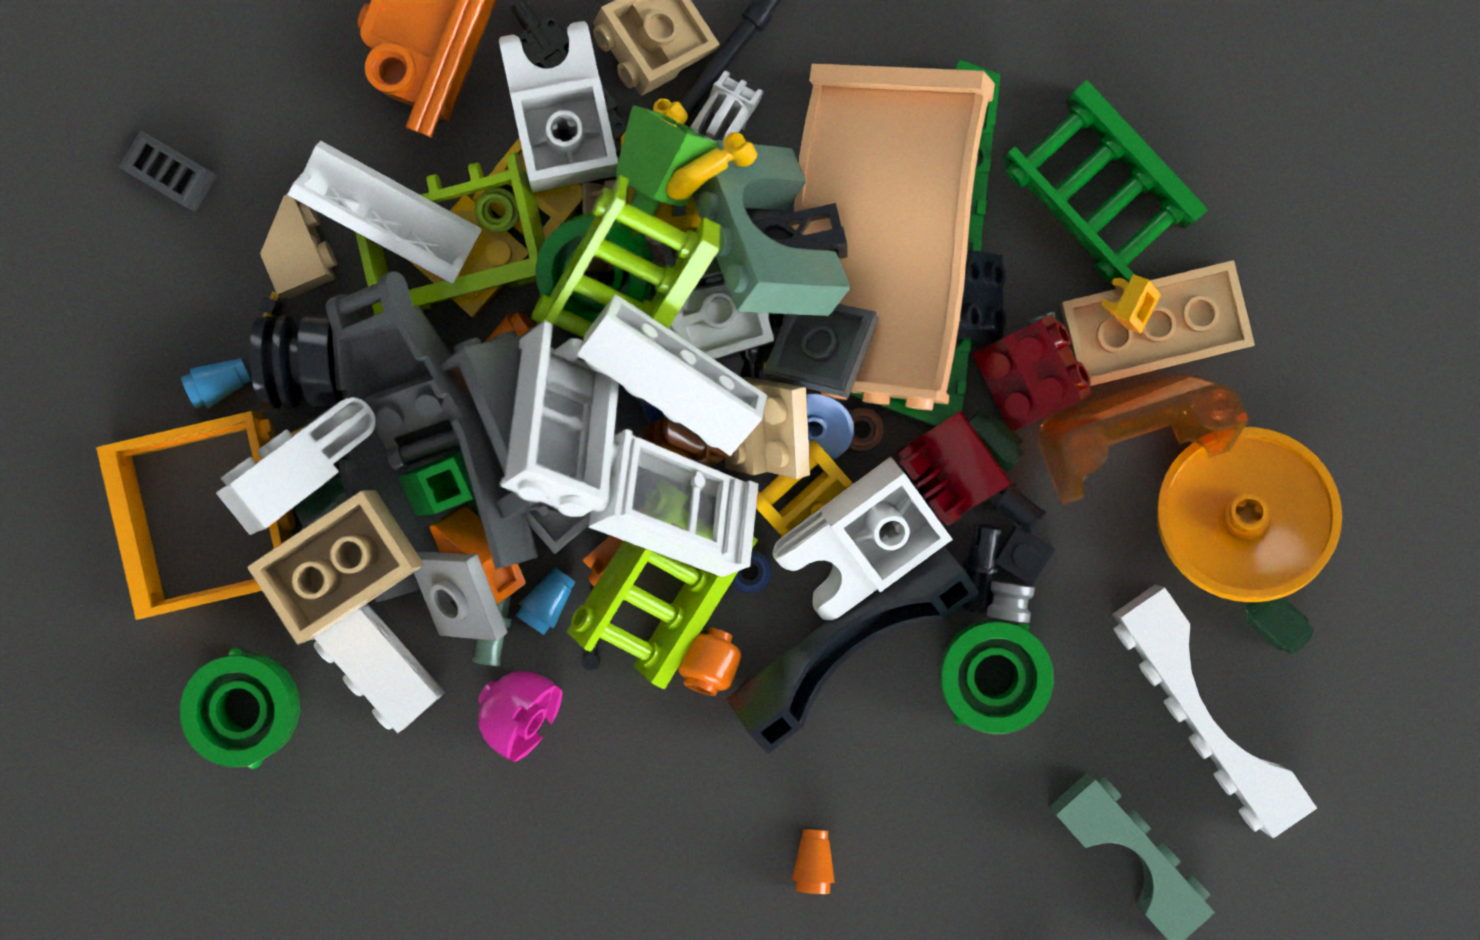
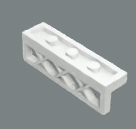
M321 140L315 146L303 173L292 184L288 193L290 197L452 284L482 231L480 227Z

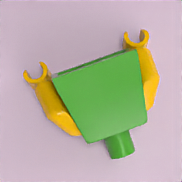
M659 99L653 106L654 111L633 105L626 132L620 138L621 152L615 173L617 179L620 175L628 178V186L636 190L630 205L655 217L660 202L680 207L688 204L692 194L702 184L728 168L729 161H732L737 167H747L756 160L757 152L753 144L746 142L743 135L737 132L728 134L723 141L724 149H718V142L684 125L688 119V114L680 102L675 101L671 103L668 99Z

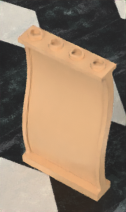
M812 64L809 81L813 84V89L805 119L798 162L806 183L794 199V212L836 203L841 227H844L848 253L847 258L839 260L851 286L839 304L875 311L879 318L850 393L863 394V402L889 405L891 397L906 399L905 407L933 410V403L948 404L949 402L947 387L960 321L975 169L988 101L993 99L995 83L984 71ZM830 218L811 221L803 235L832 229ZM800 224L793 225L792 228L797 230ZM821 392V396L847 400L846 397Z

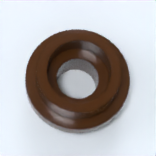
M863 407L849 411L853 425L858 421H864L870 428L869 434L865 438H859L854 434L849 448L856 451H867L877 446L884 433V426L880 416L873 410Z

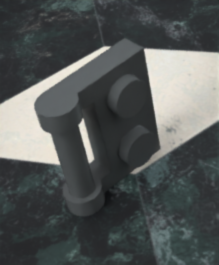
M431 374L372 394L364 399V402L374 412V429L386 448L387 459L395 471L410 467L412 461L456 446L461 447L454 427L453 429L407 445L401 436L447 419L452 425V422L456 420L445 398H437L431 388V385L435 382Z

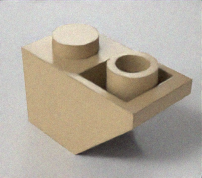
M288 194L281 201L260 255L277 295L291 299L336 280L332 267L337 265V261L328 242L324 241L321 243L315 227L320 225L316 210L290 197Z

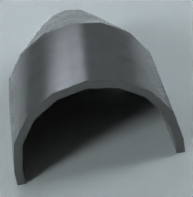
M392 271L381 276L376 284L351 295L339 294L330 298L326 303V312L333 333L335 390H342L343 400L357 398L364 401L367 396L431 374L435 380L431 388L437 398H445L456 420L452 422V425L447 419L401 436L407 445L453 429L454 427L461 447L456 446L412 461L410 467L395 471L389 464L386 448L374 429L369 437L345 454L346 459L339 460L340 476L347 500L360 491L376 490L417 553L439 552L429 526L459 506H466L482 520L495 569L538 557L526 513L503 519L497 501L512 493L511 490L500 486L501 479L505 478L504 471L461 368L442 371L440 365L453 355L422 309L418 306H413L405 278L400 273ZM378 302L382 303L384 312L360 322L357 311ZM462 449L475 498L436 514L416 516L397 476ZM414 573L375 598L376 602L421 590Z

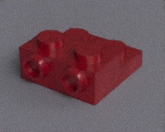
M1053 314L972 354L1011 432L1069 407L1092 394L1089 388L1091 385L1089 373L1081 362H1076L1069 348L1071 344L1069 333L1060 321L1056 322Z

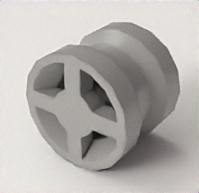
M991 581L990 591L993 593V601L987 607L986 616L1030 623L1031 613L1027 608L1029 599L1034 596L1035 587Z

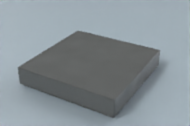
M838 304L829 316L786 314L764 368V375L769 380L803 386L807 389L849 398L879 321L876 312Z

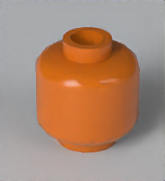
M708 627L706 634L700 633L695 638L678 667L680 675L685 678L683 684L686 687L706 695L716 696L718 691L727 690L732 686L742 655L739 648L731 643L733 637L731 634L720 629Z

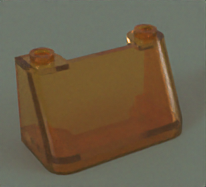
M1186 372L1054 413L1046 417L1041 423L1038 443L1060 503L1063 505L1083 498L1084 479L1088 474L1096 472L1106 461L1108 445L1172 425L1179 445L1188 441L1198 443L1206 449L1208 458L1231 450L1248 423L1249 418L1236 391L1224 384Z

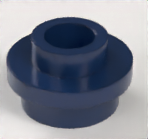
M752 550L750 563L755 564L758 568L757 576L753 579H746L742 576L741 570H739L731 582L737 590L743 593H756L765 588L770 581V562L759 551Z

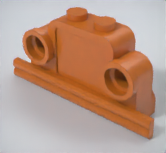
M371 0L370 4L365 3L358 17V28H360L363 42L371 50L365 61L366 77L378 91L386 96L413 106L406 124L407 129L432 138L439 118L447 122L450 121L496 0Z

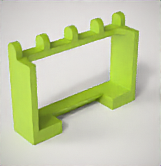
M516 152L506 155L509 171L484 177L481 165L478 162L468 166L471 181L447 188H442L438 174L427 176L429 192L421 194V196L434 203H439L502 185L512 184L529 259L456 277L453 284L445 280L410 289L409 293L413 306H418L422 311L431 309L430 304L502 285L514 288L536 282L537 256L545 241L535 193L531 192L528 174L522 170L520 158ZM355 232L369 287L376 284L381 276L389 273L383 247ZM381 302L372 305L374 315L384 312Z

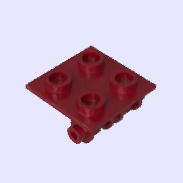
M961 410L896 452L901 460L898 465L905 468L912 480H916V483L913 485L915 489L921 487L924 492L921 497L923 500L926 498L930 500L929 504L938 515L937 519L939 521L943 520L947 526L961 518V514L1012 484Z

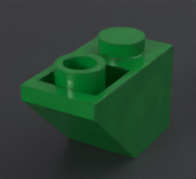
M462 449L397 476L416 516L436 514L475 498Z

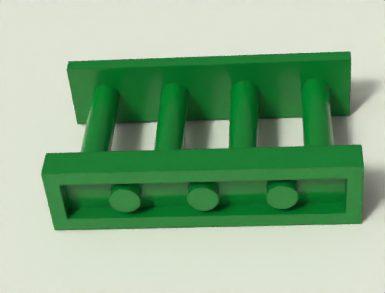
M1086 80L1066 100L1071 106L1069 116L1027 155L1024 156L1016 147H1013L1002 161L1007 165L1005 172L1008 177L1020 188L1026 185L1097 261L1094 267L1105 281L1112 284L1114 278H1122L1129 283L1134 273L1127 265L1172 223L1175 225L1180 223L1185 228L1196 222L1208 209L1092 84ZM1081 127H1090L1101 138L1099 141L1100 147L1054 188L1037 168ZM1120 159L1131 170L1129 173L1130 179L1084 221L1068 204L1067 200L1109 161ZM1142 191L1146 193L1150 191L1161 203L1159 205L1160 211L1114 253L1097 233Z

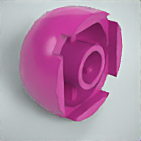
M514 671L504 675L497 682L494 680L490 681L483 688L478 699L481 704L478 712V728L486 743L498 754L513 762L527 756L543 738V736L536 732L541 727L545 717L551 725L556 718L562 702L563 692L553 681L535 672Z

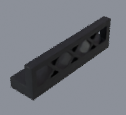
M836 203L752 221L763 234L770 230L779 229L791 236L788 239L775 241L784 246L797 249L836 251L839 259L848 257L844 227H841ZM830 218L832 229L803 235L811 221ZM800 224L797 230L790 227L793 225ZM661 242L665 264L673 267L675 264L673 252L677 250ZM714 256L692 291L725 284V279L716 256Z

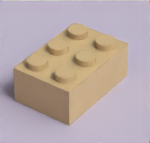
M365 490L360 491L247 568L296 643L300 644L312 640L423 567L424 563L377 491Z

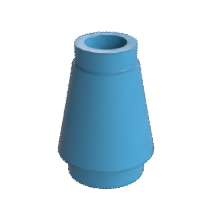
M240 357L235 360L232 359L190 368V374L182 376L181 380L194 408L198 409L206 406L209 409L243 387L244 384L251 382L252 378L244 360Z
M554 567L551 573L518 603L521 608L515 616L544 635L549 627L554 629L572 591L571 589L576 582Z

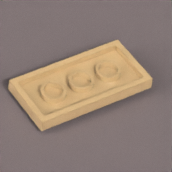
M1234 260L1150 280L1161 295L1141 334L1125 328L1114 315L1110 314L1102 306L1103 299L1114 303L1120 301L1124 292L1118 289L1059 304L1065 328L1070 336V348L1076 362H1081L1087 369L1091 380L1090 386L1255 346Z

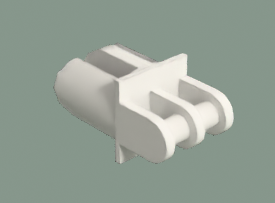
M725 70L717 83L713 84L710 97L690 128L700 133L713 113L715 116L705 136L712 140H717L726 124H730L722 139L724 141L728 134L732 132L739 133L741 129L744 130L764 91L760 89L756 92L746 87V81L741 80L737 82L729 78L730 72Z

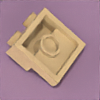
M614 0L600 8L593 22L595 25L593 35L596 43L603 51H612L620 63L617 66V71L622 83L629 89L635 87L640 96L676 78L680 70L714 53L720 45L691 0Z
M752 377L742 378L765 393L767 399L762 420L738 446L736 452L732 456L725 457V469L749 475L770 472L795 479L809 476L806 387Z

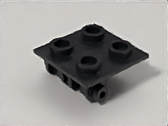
M967 249L964 289L956 340L959 338L997 342L1003 339V329L1006 324V315L1003 309V285L1006 279L1003 255Z

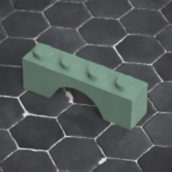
M1088 772L1085 773L1056 799L1049 808L1085 848L1103 843H1115L1134 850L1141 861L1144 874L1142 891L1136 905L1167 940H1185L1215 913L1205 902L1210 896L1209 892L1193 875L1185 879L1175 867L1181 861L1163 842L1157 847L1146 836L1151 830L1149 825L1134 809L1128 814L1125 813L1116 803L1122 795L1104 776L1097 781Z

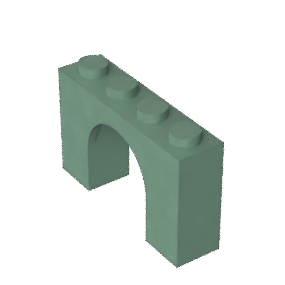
M714 140L719 143L718 149H724L723 141ZM753 144L757 152V158L751 165L742 168L735 166L732 161H729L727 169L707 180L692 194L699 217L701 219L705 217L720 225L719 250L715 256L725 279L726 288L730 292L737 312L829 316L851 288L836 251L797 249L779 244L763 234L753 224L745 211V208L787 210L806 183L793 149Z

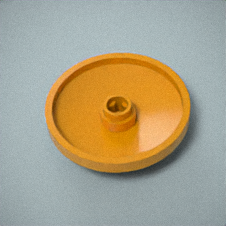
M1227 428L1196 440L1180 453L1171 464L1161 485L1156 512L1159 535L1173 564L1198 587L1211 594L1233 601H1270L1290 595L1303 588L1321 572L1330 560L1337 546L1342 528V505L1339 492L1325 465L1312 451L1297 440L1264 428Z

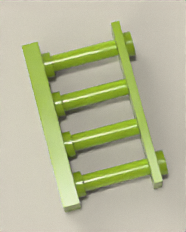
M620 175L612 190L603 188L592 211L596 215L595 219L550 296L542 294L539 298L531 319L537 321L536 327L542 322L547 321L584 338L587 330L593 323L563 309V306L574 290L605 306L617 294L666 328H669L719 250L720 225L704 217L695 232L688 230L685 233L625 203L629 179ZM616 219L676 249L679 258L673 267L666 265L662 268L605 240L604 237ZM596 256L656 285L655 290L657 293L651 302L648 300L640 302L583 273L592 257Z
M661 480L656 489L645 499L641 514L667 524L672 523L680 529L687 531L689 513L681 508L687 496ZM697 518L695 534L712 541L713 527ZM754 536L752 542V549L758 541V539ZM623 540L585 603L575 611L571 625L566 632L589 652L592 651L599 638L638 657L633 667L652 684L665 690L693 641L700 634L738 571L721 577ZM647 561L685 582L672 604H668L634 585L635 580ZM623 600L661 620L649 641L646 642L610 623Z

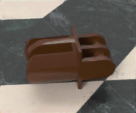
M666 416L651 423L642 435V440L708 467H711L713 463L716 464L722 461L724 457L730 456L718 447L706 444L698 434L681 423L671 421Z

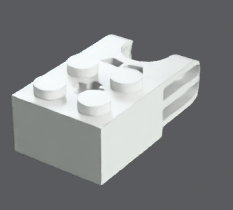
M585 21L574 22L567 28L569 52L566 59L559 66L543 69L533 65L524 54L519 37L507 35L499 39L532 193L616 176L618 159L589 28ZM568 129L570 135H576L567 142L556 139V137H559V130Z
M347 398L323 412L293 436L286 429L257 450L262 457L259 461L255 463L249 457L222 476L221 480L226 485L217 491L216 494L250 535L266 529L339 472L333 464L370 436L375 428L374 412L363 400Z
M889 457L781 537L775 543L773 557L782 568L791 571L798 570L814 561L826 560L832 562L833 567L830 575L813 592L814 610L822 619L832 621L842 616L877 589L882 592L953 539L892 457Z

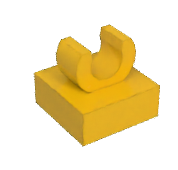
M1135 274L1132 275L1129 283L1125 279L1114 278L1112 281L1113 286L1124 293L1118 302L1114 303L1103 299L1101 304L1125 328L1141 334L1161 294L1150 280Z

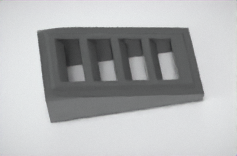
M142 130L138 133L119 166L120 169L194 212H197L218 176ZM148 144L153 147V150L140 170L135 167V164ZM161 153L167 155L155 177L150 176L149 174ZM177 161L180 165L167 186L163 181L174 162ZM188 169H191L194 172L182 193H179L176 190Z

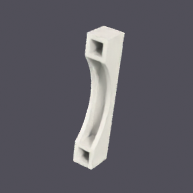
M1152 586L1112 614L1119 624L1114 628L1116 635L1128 650L1135 647L1144 660L1139 664L1141 671L1153 686L1157 684L1162 686L1168 695V698L1164 700L1167 709L1179 723L1185 720L1194 734L1188 737L1190 742L1202 758L1211 757L1219 769L1213 773L1216 780L1228 795H1232L1235 792L1244 805L1239 809V812L1254 832L1260 829L1270 837L1275 838L1317 809L1292 771L1277 763L1263 760L1247 753L1229 739L1211 718L1199 696L1191 671L1189 653L1190 623L1165 587Z

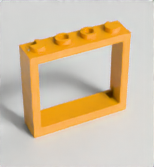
M244 412L96 447L136 620L262 591L256 580L252 579L165 600L132 457L247 430L253 461L256 463L262 458L257 450L275 437L273 425L270 419H265L263 412ZM292 509L269 526L274 549L292 537L291 530L295 529V518Z

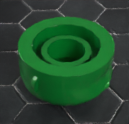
M585 213L573 217L568 222L561 223L559 228L553 231L544 241L537 256L535 269L540 295L550 296L595 219V214ZM615 219L604 239L653 263V257L645 240L644 233L641 234L638 230ZM613 265L615 278L610 288L637 301L643 302L646 300L652 288V283ZM573 290L563 309L593 323L606 306Z
M999 619L982 620L964 627L947 643L939 662L938 682L942 696L954 713L953 719L958 726L965 723L977 731L989 734H1008L1021 730L1031 724L1044 711L1051 698L1054 685L1053 666L1049 654L1042 643L1029 632L1030 625L1028 623L1021 622L1016 625ZM992 655H1002L1008 658L1014 668V680L1011 687L997 696L981 693L974 681L975 670L978 664L984 658Z
M231 648L228 656L212 660L199 668L189 679L180 702V722L184 735L193 749L203 758L217 765L226 767L248 766L252 770L258 768L262 764V760L280 750L288 742L297 727L300 715V695L296 683L289 672L278 662L265 655L243 652L239 648ZM234 688L245 689L257 698L260 706V715L256 724L251 728H243L237 725L230 717L227 709V698Z

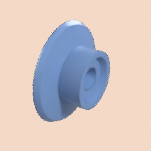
M806 394L808 443L814 439L830 458L834 460L841 456L852 442L854 435L853 420L847 409L837 400L821 396V394ZM816 421L819 422L821 425L812 426L809 424V422Z

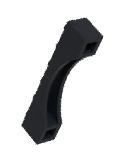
M943 546L882 592L877 589L842 616L832 621L828 620L822 626L814 629L805 639L785 654L777 657L771 665L751 680L743 683L737 691L726 699L748 734L769 754L803 728L810 707L822 686L834 671L855 651L875 638L899 627L923 621L944 620L979 592L965 570Z

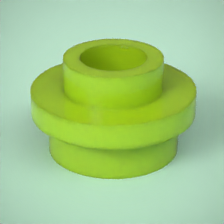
M498 187L484 191L478 197L475 204V215L480 225L488 231L497 233L507 231L513 227L519 218L515 196L510 191ZM493 202H501L505 206L506 212L503 217L498 218L491 213L490 207Z

